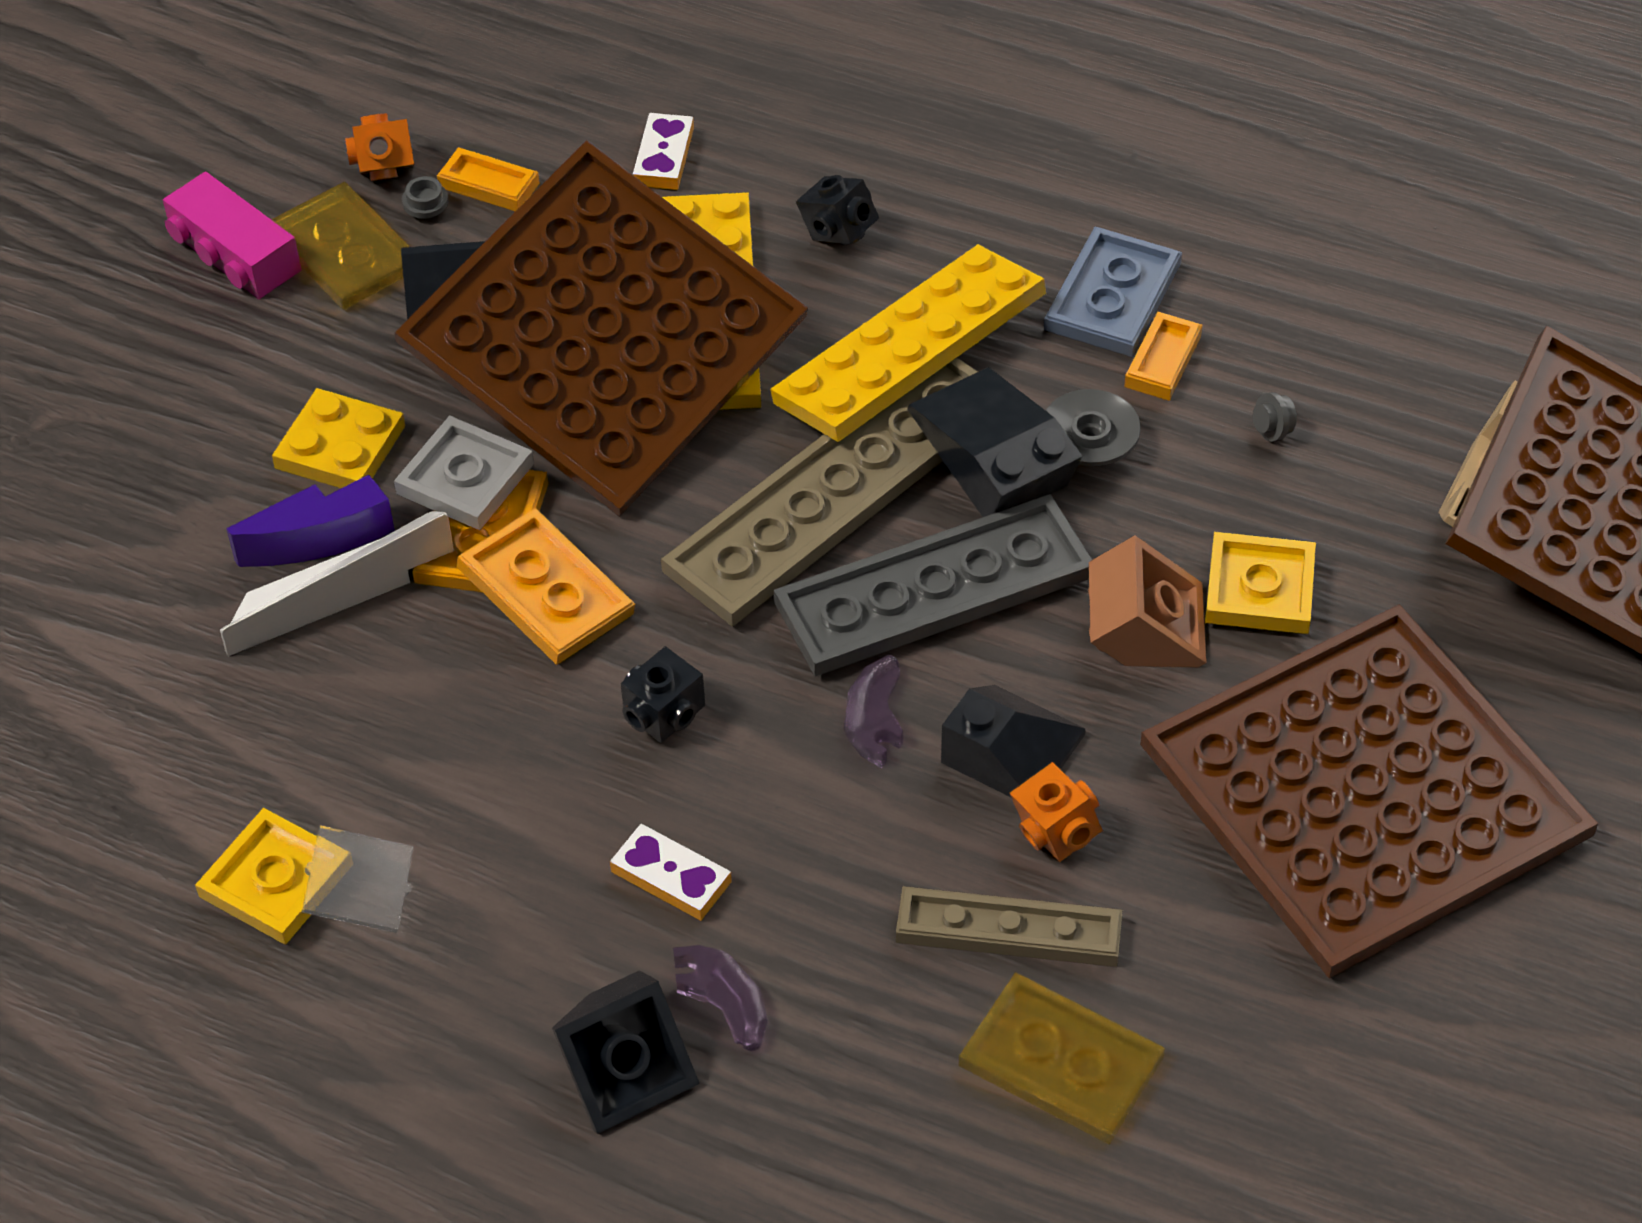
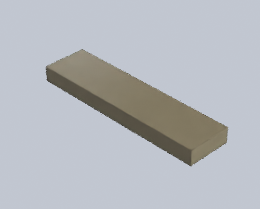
M903 886L896 928V943L1117 967L1122 910Z

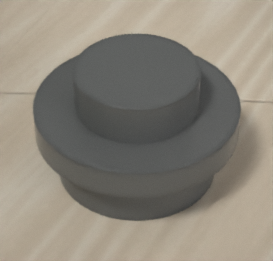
M427 176L415 178L407 184L402 195L403 208L413 217L432 218L441 214L448 205L447 191L435 178Z
M1276 392L1264 393L1258 398L1252 417L1255 428L1263 438L1270 442L1279 441L1287 434L1292 433L1297 422V413L1292 400L1285 395L1280 396Z

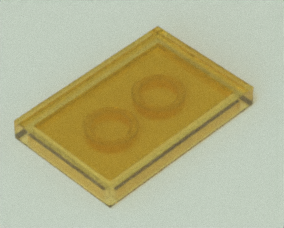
M345 181L271 219L295 237L301 267L343 310L403 279L401 248L410 246Z
M1015 972L959 1055V1067L1110 1145L1162 1062L1165 1048Z

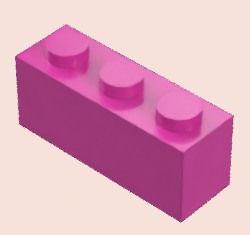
M203 172L162 199L167 216L165 226L170 236L179 244L184 242L196 251L199 258L206 265H214L226 274L229 281L239 289L243 287L257 299H261L302 271L295 237L208 172Z

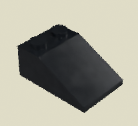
M990 367L909 404L907 408L982 517L1052 494L1068 486L1083 457L1054 416Z

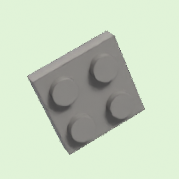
M449 415L394 480L396 494L434 511L445 512L448 517L481 530L534 465L533 451Z

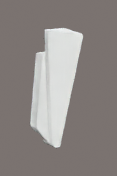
M431 511L379 540L247 592L231 623L220 629L228 657L410 583L409 569L454 551L447 514L445 512Z

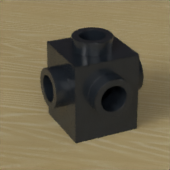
M840 175L824 176L796 201L812 240L835 242L842 245L853 244L862 239L865 231L879 219L871 193L863 179L843 178Z
M666 646L643 665L633 667L624 678V681L621 682L622 713L626 721L638 732L646 731L660 743L665 741L676 730L681 731L693 721L696 713L705 707L703 674Z

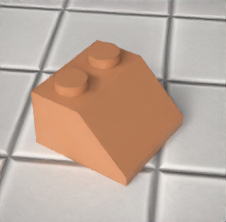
M1136 535L1089 562L1090 643L1095 645L1098 650L1107 653L1124 666L1199 668L1206 664L1203 585L1201 581Z

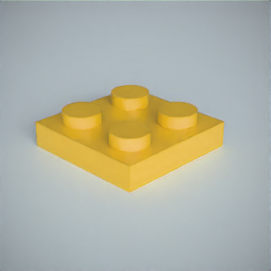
M316 388L272 454L274 468L338 488H343L367 475L373 478L406 426L404 414Z
M1214 532L1205 623L1308 634L1311 622L1316 542Z
M262 808L195 886L198 896L203 900L286 945L351 869L352 861L349 853L277 814Z

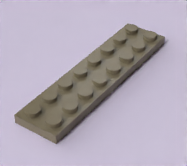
M955 358L841 441L837 442L823 434L661 558L662 572L729 625L735 626L773 596L775 589L788 584L943 461L907 408L909 404L975 374L977 371L960 359Z

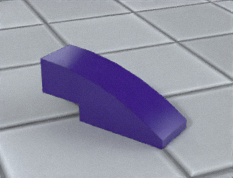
M370 475L327 496H324L317 485L314 484L226 528L234 561L239 567L275 566L328 557L366 545L395 531L389 499Z

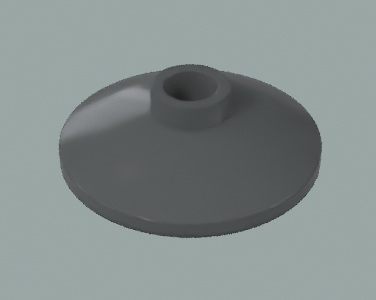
M1097 389L1071 391L1055 399L1046 409L1048 413L1056 418L1083 456L1079 465L1101 466L1117 462L1126 457L1138 443L1141 428L1139 416L1126 400L1116 394Z

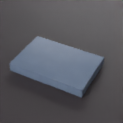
M1095 226L1044 318V330L1133 357L1181 265L1182 252Z

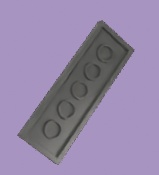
M1051 494L780 587L774 590V603L814 676H818L1089 579V562L1092 561V558Z

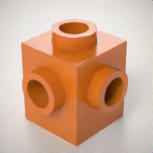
M387 113L360 117L361 125L352 127L354 137L345 138L349 165L358 164L360 174L370 173L371 181L398 177L397 169L414 166L407 119L389 121ZM376 140H383L388 145L387 151L382 155H376L371 152V144Z
M1053 762L1010 792V796L1022 821L1019 827L1028 842L1036 850L1045 847L1059 862L1076 850L1085 847L1092 838L1103 831L1095 813V809L1100 805L1092 790L1082 780L1074 783Z

